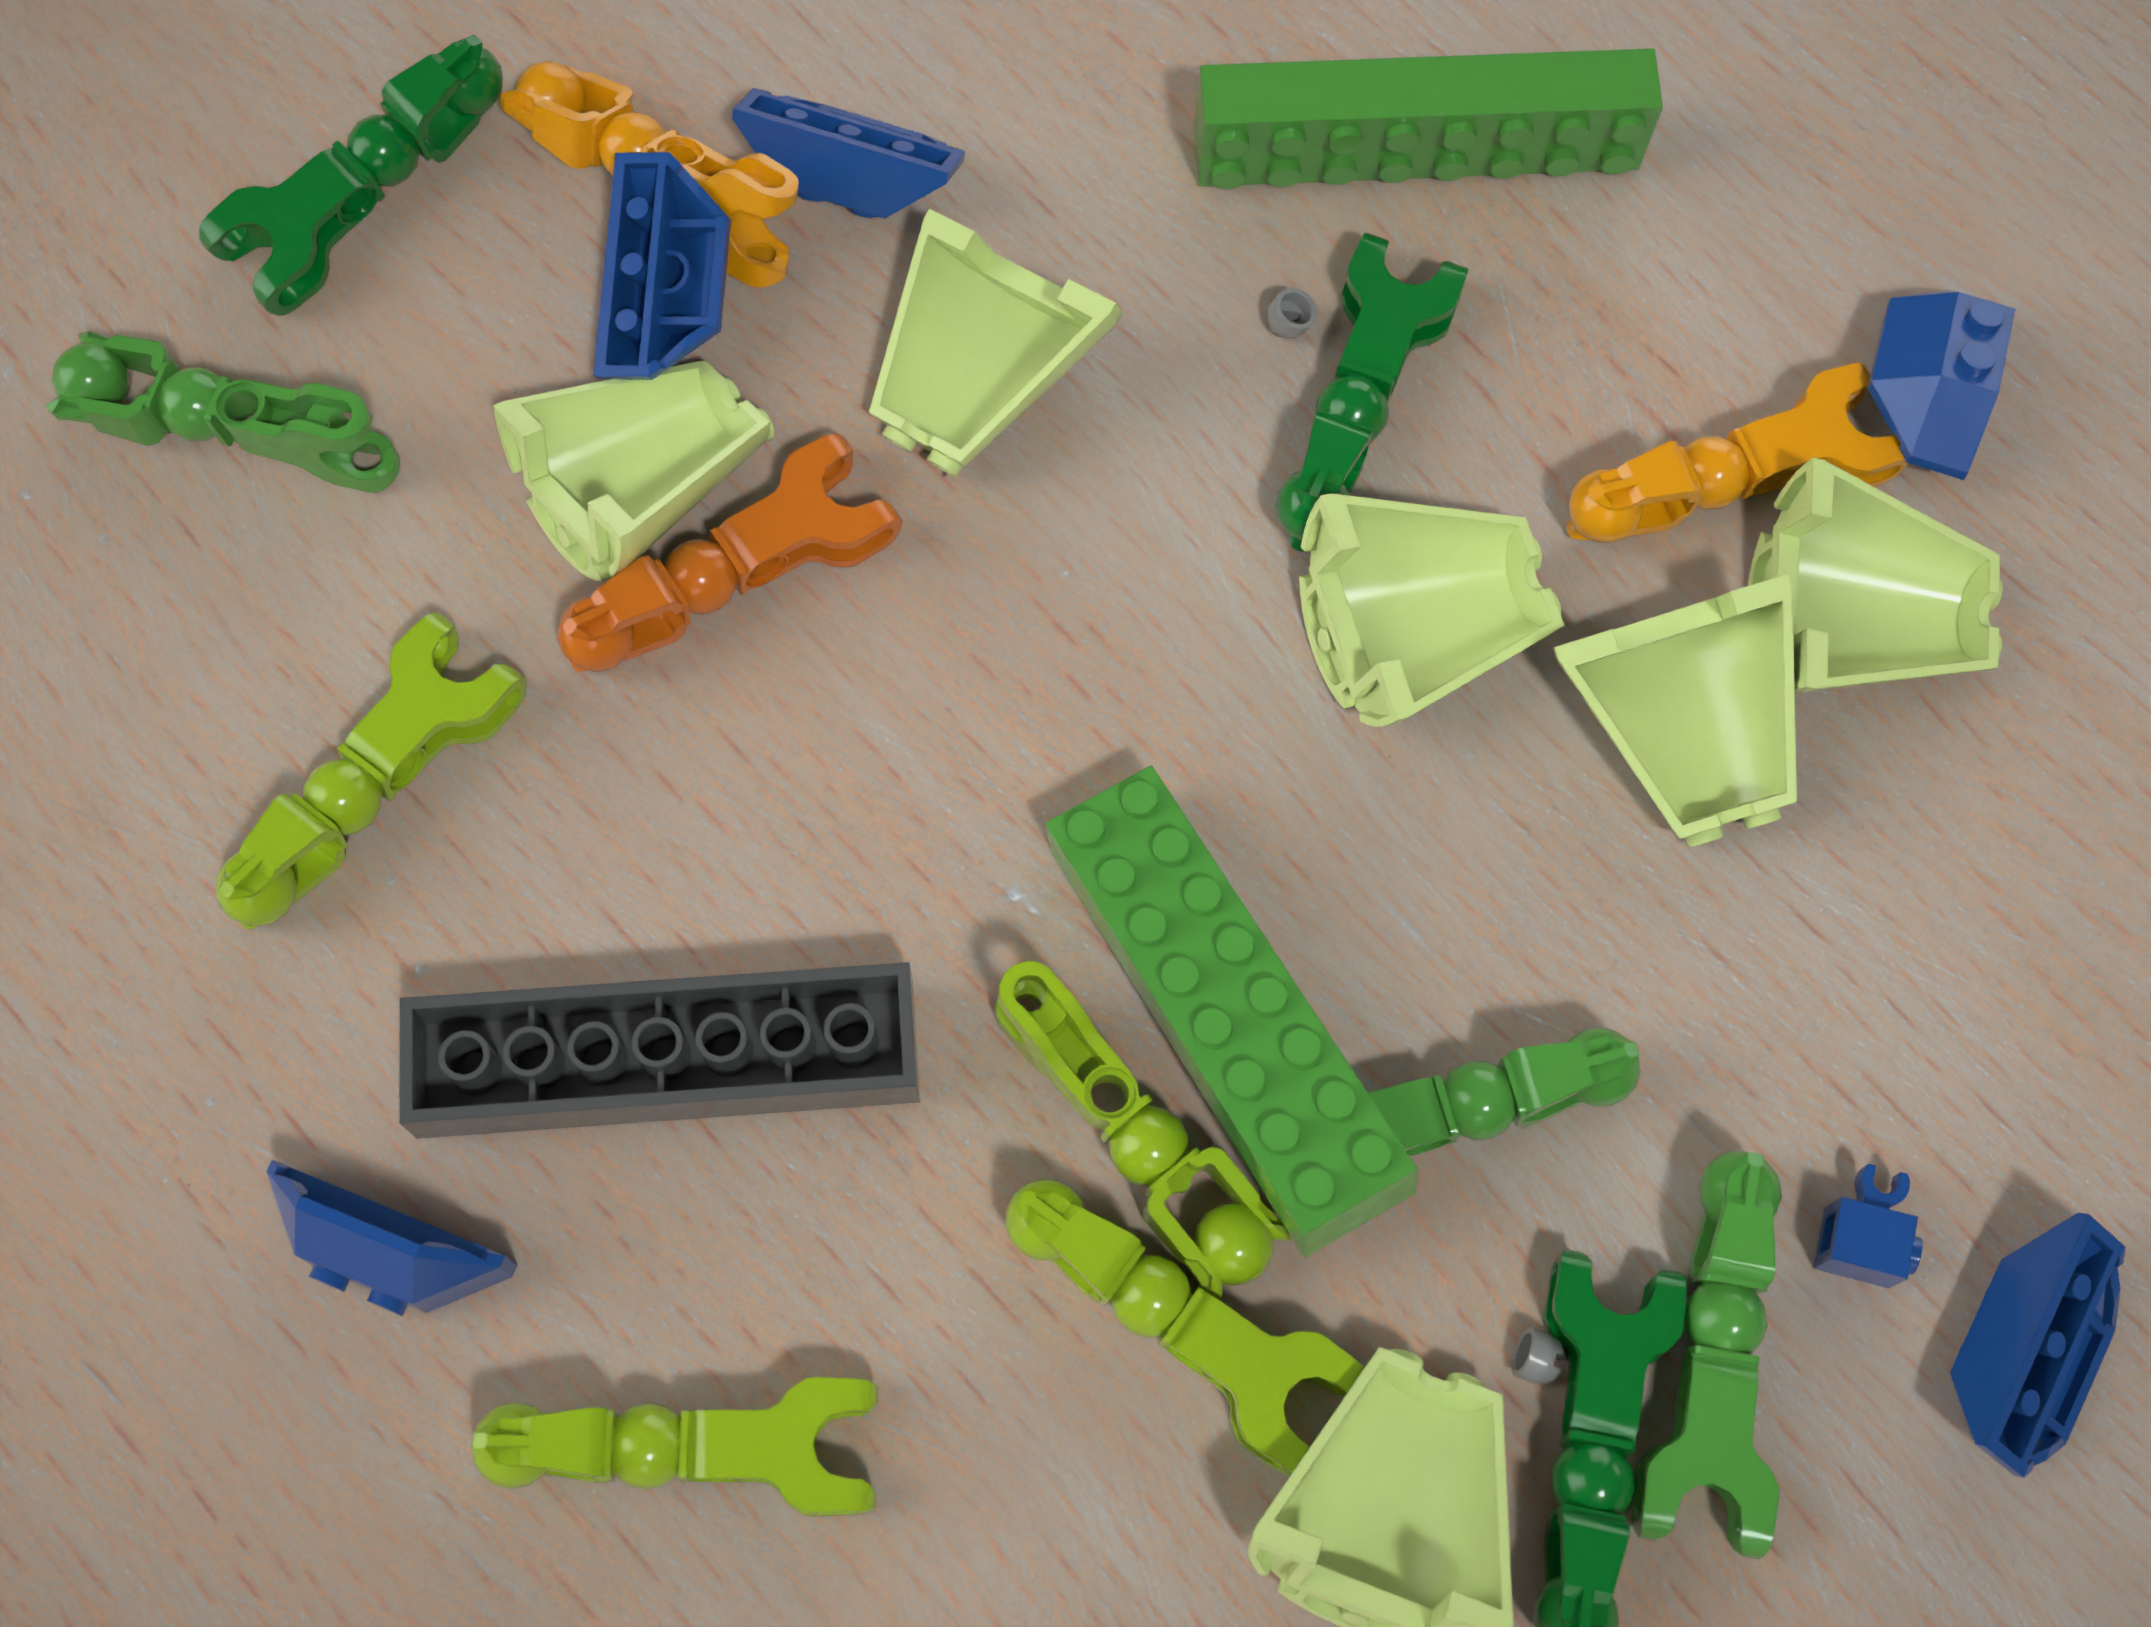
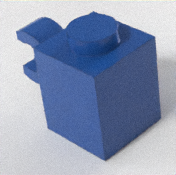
M1867 1164L1858 1171L1855 1177L1856 1200L1841 1197L1824 1208L1813 1269L1890 1288L1907 1280L1909 1274L1913 1275L1916 1272L1921 1260L1923 1242L1921 1237L1915 1236L1918 1216L1889 1209L1902 1202L1908 1195L1910 1189L1909 1175L1900 1172L1893 1176L1890 1193L1885 1194L1877 1190L1874 1185L1875 1165Z

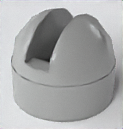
M1297 288L1282 290L1272 300L1267 312L1269 328L1277 336L1285 339L1296 338L1304 334L1317 317L1316 305L1312 298L1306 292ZM1299 320L1300 323L1291 322V321Z
M1533 1327L1527 1328L1519 1339L1512 1361L1513 1375L1531 1383L1543 1385L1556 1380L1563 1371L1554 1366L1555 1359L1566 1360V1352L1561 1342L1549 1333Z

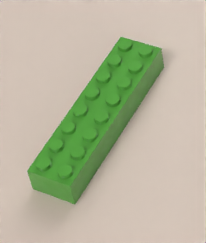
M1655 48L1200 65L1194 125L1198 187L1215 186L1219 189H1234L1241 185L1255 184L1289 187L1296 183L1327 182L1332 185H1344L1359 180H1382L1387 183H1398L1411 178H1438L1444 181H1453L1464 176L1490 175L1500 179H1507L1519 174L1542 173L1561 177L1574 172L1603 171L1604 173L1615 175L1629 170H1639L1663 109Z
M1152 765L1047 821L1045 826L1053 857L1304 1258L1416 1194L1418 1168Z

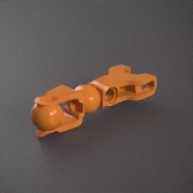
M832 433L823 436L792 452L783 465L781 481L776 491L734 514L719 527L709 530L710 541L696 539L681 543L669 554L665 565L662 564L659 558L653 560L648 555L642 556L597 588L592 596L576 600L564 611L558 625L557 640L562 653L570 660L572 667L577 672H601L615 668L622 661H627L678 641L685 634L686 626L691 624L689 613L704 615L719 611L731 599L735 589L738 590L740 595H743L748 590L763 586L807 562H821L832 567H853L860 564L896 540L902 527V518L890 503L881 499L852 508L838 505L826 495L839 482L848 477L853 464V449L845 437L840 434Z

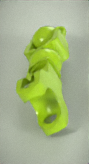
M430 613L423 617L392 648L389 661L392 677L390 689L354 727L346 741L341 743L336 749L341 759L327 761L311 772L304 784L303 799L295 793L290 797L286 794L276 797L244 840L239 852L224 862L216 877L215 892L219 907L229 918L239 922L248 930L261 925H271L285 916L292 904L299 901L342 865L346 855L344 850L348 847L343 836L357 834L370 826L380 810L382 797L390 802L395 797V794L411 783L445 747L453 744H474L492 738L523 702L527 688L525 676L511 666L495 664L473 681L455 683L443 678L442 673L458 651L459 639L454 623L442 614Z
M1037 961L1020 962L1010 967L1000 982L995 1008V1017L1000 1029L1023 1057L1055 1086L1088 1124L1094 1128L1104 1130L1100 1138L1104 1143L1109 1141L1111 1160L1118 1172L1132 1183L1149 1187L1144 1193L1148 1200L1142 1208L1143 1219L1175 1257L1181 1263H1185L1200 1287L1220 1301L1222 1299L1223 1284L1229 1286L1243 1285L1260 1277L1271 1262L1274 1250L1273 1240L1290 1241L1289 1232L1281 1219L1260 1200L1259 1193L1222 1149L1210 1147L1200 1151L1196 1147L1190 1152L1188 1133L1181 1120L1166 1109L1151 1106L1150 1103L1153 1099L1148 1094L1142 1098L1140 1097L1138 1083L1133 1074L1100 1036L1076 998L1048 967ZM1023 998L1033 1000L1040 1009L1033 1012L1026 1011L1017 1001ZM1100 1083L1114 1084L1121 1089L1125 1105L1117 1112L1108 1113L1101 1111L1092 1101L1091 1090ZM1203 1171L1210 1175L1234 1203L1219 1205L1207 1212L1197 1224L1192 1240L1165 1207L1164 1201L1172 1194L1187 1191L1191 1185L1192 1177Z
M1039 1179L1025 1184L1012 1196L1006 1210V1229L1011 1242L1018 1250L1035 1260L1052 1261L1093 1301L1100 1302L1105 1306L1111 1300L1116 1318L1128 1331L1141 1337H1161L1157 1343L1158 1345L1166 1349L1176 1359L1226 1396L1230 1406V1423L1238 1443L1277 1471L1290 1477L1310 1447L1300 1440L1286 1424L1283 1406L1289 1390L1298 1382L1311 1381L1329 1389L1336 1395L1346 1396L1364 1370V1367L1319 1332L1299 1331L1282 1337L1271 1336L1226 1304L1205 1292L1202 1288L1198 1287L1192 1292L1186 1273L1174 1261L1161 1255H1141L1145 1247L1141 1245V1241L1137 1237L1085 1210L1079 1195L1070 1186L1062 1182Z
M809 1377L789 1389L781 1401L770 1409L681 1410V1417L668 1407L653 1403L633 1406L619 1416L615 1410L599 1407L544 1414L533 1405L519 1402L499 1405L485 1414L477 1425L471 1443L472 1457L482 1477L495 1486L510 1489L528 1486L543 1475L594 1483L615 1481L616 1476L627 1485L641 1489L661 1487L678 1476L681 1482L766 1483L777 1489L784 1501L804 1516L862 1515L876 1508V1493L870 1483L863 1479L845 1478L829 1474L817 1461L814 1447L818 1433L830 1421L850 1416H864L871 1412L878 1402V1386L866 1379Z

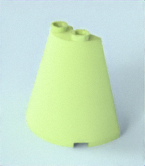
M929 209L923 219L869 413L887 425L881 434L884 438L910 453L916 444L931 452L927 458L928 462L947 474L957 477L962 468H965L1116 327L1122 317V311L1117 303L1070 279L1067 280L1064 287H1061L997 255L975 231Z
M706 360L670 367L653 380L609 379L506 400L493 405L498 433L512 473L523 471L524 485L532 493V498L526 501L531 512L562 556L579 572L597 581L614 577L638 559L759 447L774 438V428L766 412L761 408L754 407L748 400L742 402L734 382L727 377L724 378Z
M1813 457L1795 472L1774 502L1775 508L1782 511L1776 524L1773 525L1772 534L1761 532L1752 560L1748 586L1789 573L1793 590L1794 681L1796 693L1999 668L2002 640L1999 635V628L1992 627L1989 623V611L1997 607L2003 592V585L2000 579L1999 554L1823 459Z
M1333 493L1321 495L1309 514L1301 548L1305 552L1311 551L1310 567L1308 568L1310 574L1299 576L1301 606L1306 632L1317 666L1329 690L1344 709L1355 707L1360 712L1359 722L1373 727H1383L1402 722L1565 626L1561 617V605L1557 595L1551 588H1543L1537 579L1535 571L1541 566L1542 553L1538 542L1532 536L1526 517Z
M1789 573L1614 630L1610 629L1553 647L1556 660L1678 839L1686 837L1688 847L1724 837L1721 825L1743 818L1746 829L1782 818L1779 808L1797 802L1793 590Z
M1379 1347L1256 1525L1248 1547L1249 1559L1259 1575L1268 1576L1271 1570L1280 1578L1277 1592L1303 1609L1341 1627H1514L1503 1395L1485 1388L1479 1379L1468 1374L1451 1373L1447 1375L1446 1380L1435 1378L1423 1370L1424 1363L1417 1355L1406 1350H1386Z

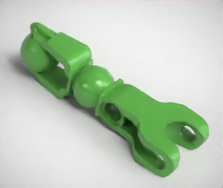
M89 331L79 333L78 336L81 343L65 350L56 360L53 367L51 380L57 398L49 402L45 407L58 420L90 423L99 432L147 446L159 443L166 433L170 434L171 432L188 441H208L216 436L222 445L230 447L233 442H236L242 450L251 454L296 465L331 484L364 492L383 491L395 480L399 473L400 457L385 436L370 431L373 416L363 400L350 391L318 383H308L302 385L299 389H290L252 380L233 381L230 377H220L206 368H184L181 370L160 342L120 335L105 338ZM127 369L155 377L153 384L146 390V394L138 395L132 404H121L128 394L130 378ZM342 413H352L351 419L348 420ZM251 414H254L252 417H250L249 419L245 420V419H246L247 417H249ZM356 452L381 455V462L374 469L360 471L352 464L353 456Z
M1589 1028L1574 1035L1568 1042L1528 1046L1513 1050L1507 1056L1501 1057L1498 1066L1485 1061L1465 1062L1453 1068L1443 1080L1439 1074L1430 1078L1418 1079L1368 1092V1094L1409 1156H1413L1456 1143L1459 1135L1473 1140L1491 1139L1505 1132L1512 1122H1514L1515 1126H1531L1583 1102L1592 1106L1614 1105L1626 1099L1637 1086L1641 1072L1639 1051L1634 1041L1628 1040L1625 1036L1612 1029Z
M1729 1151L1715 1157L1704 1169L1699 1185L1701 1203L1705 1210L1689 1265V1276L1693 1278L1692 1284L1699 1285V1287L1691 1294L1685 1308V1329L1693 1346L1684 1347V1359L1679 1378L1672 1433L1665 1442L1651 1448L1636 1466L1631 1519L1633 1529L1639 1538L1657 1540L1665 1537L1674 1528L1675 1517L1682 1496L1695 1486L1703 1485L1714 1490L1726 1505L1727 1539L1732 1548L1744 1557L1760 1559L1770 1550L1779 1503V1486L1771 1469L1757 1455L1753 1446L1760 1357L1751 1354L1762 1343L1768 1326L1765 1306L1758 1294L1767 1292L1768 1285L1774 1279L1776 1266L1774 1216L1777 1213L1782 1192L1779 1176L1763 1155L1747 1151Z

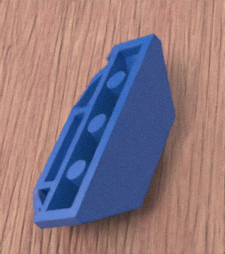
M752 88L733 108L732 120L754 152L767 155L796 175L799 183L798 195L801 198L812 202L827 201L849 208L852 213L860 217H880L885 219L947 184L964 162L965 151L948 146L946 143L933 137L818 102L792 96H775L769 91Z
M670 152L615 153L593 376L598 380H653L721 332L731 219Z
M1952 290L1890 298L1885 310L1868 390L1887 426L1901 442L1899 449L1907 463L1961 480L1966 478L1999 394L2015 308Z
M275 1160L271 1161L266 1171L294 1255L313 1266L308 1277L342 1292H345L349 1281L368 1288L371 1292L367 1302L397 1315L403 1316L407 1306L425 1313L433 1311L512 1278L518 1266L501 1253Z
M2076 1213L2001 1259L1950 1371L1974 1443L2011 1474L2022 1478L2033 1471V1466L2046 1461L2066 1445L2116 1331L2121 1289L2118 1267L2124 1264L2125 1246L2090 1214Z

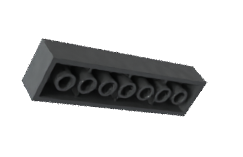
M910 962L400 998L399 1124L416 1139L920 1103L914 988Z

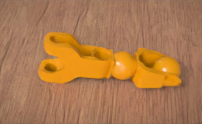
M550 60L531 64L518 76L514 90L500 94V106L503 111L532 131V138L571 168L583 169L591 165L594 167L603 165L613 176L615 153L670 152L731 219L726 273L747 285L758 288L774 285L786 277L789 262L788 246L769 230L763 219L775 217L796 204L799 186L798 178L783 165L762 153L748 154L739 160L733 161L695 139L681 136L674 129L667 132L654 117L633 111V93L630 88L593 72H580L571 66Z
M1851 363L1818 373L1792 409L1756 420L1741 428L1733 429L1725 439L1720 436L1700 437L1684 448L1678 446L1676 441H1668L1625 462L1617 469L1594 470L1580 479L1571 491L1569 502L1571 519L1566 526V530L1571 539L1589 540L1598 543L1617 542L1624 537L1667 531L1678 526L1685 517L1691 516L1696 507L1702 510L1722 509L1738 498L1742 500L1751 495H1762L1784 488L1795 472L1813 457L1823 459L1873 487L1894 479L1909 463L1903 457L1899 449L1901 442L1895 435L1870 437L1857 431L1848 420L1847 411L1856 408L1863 400L1870 379V374L1863 363Z

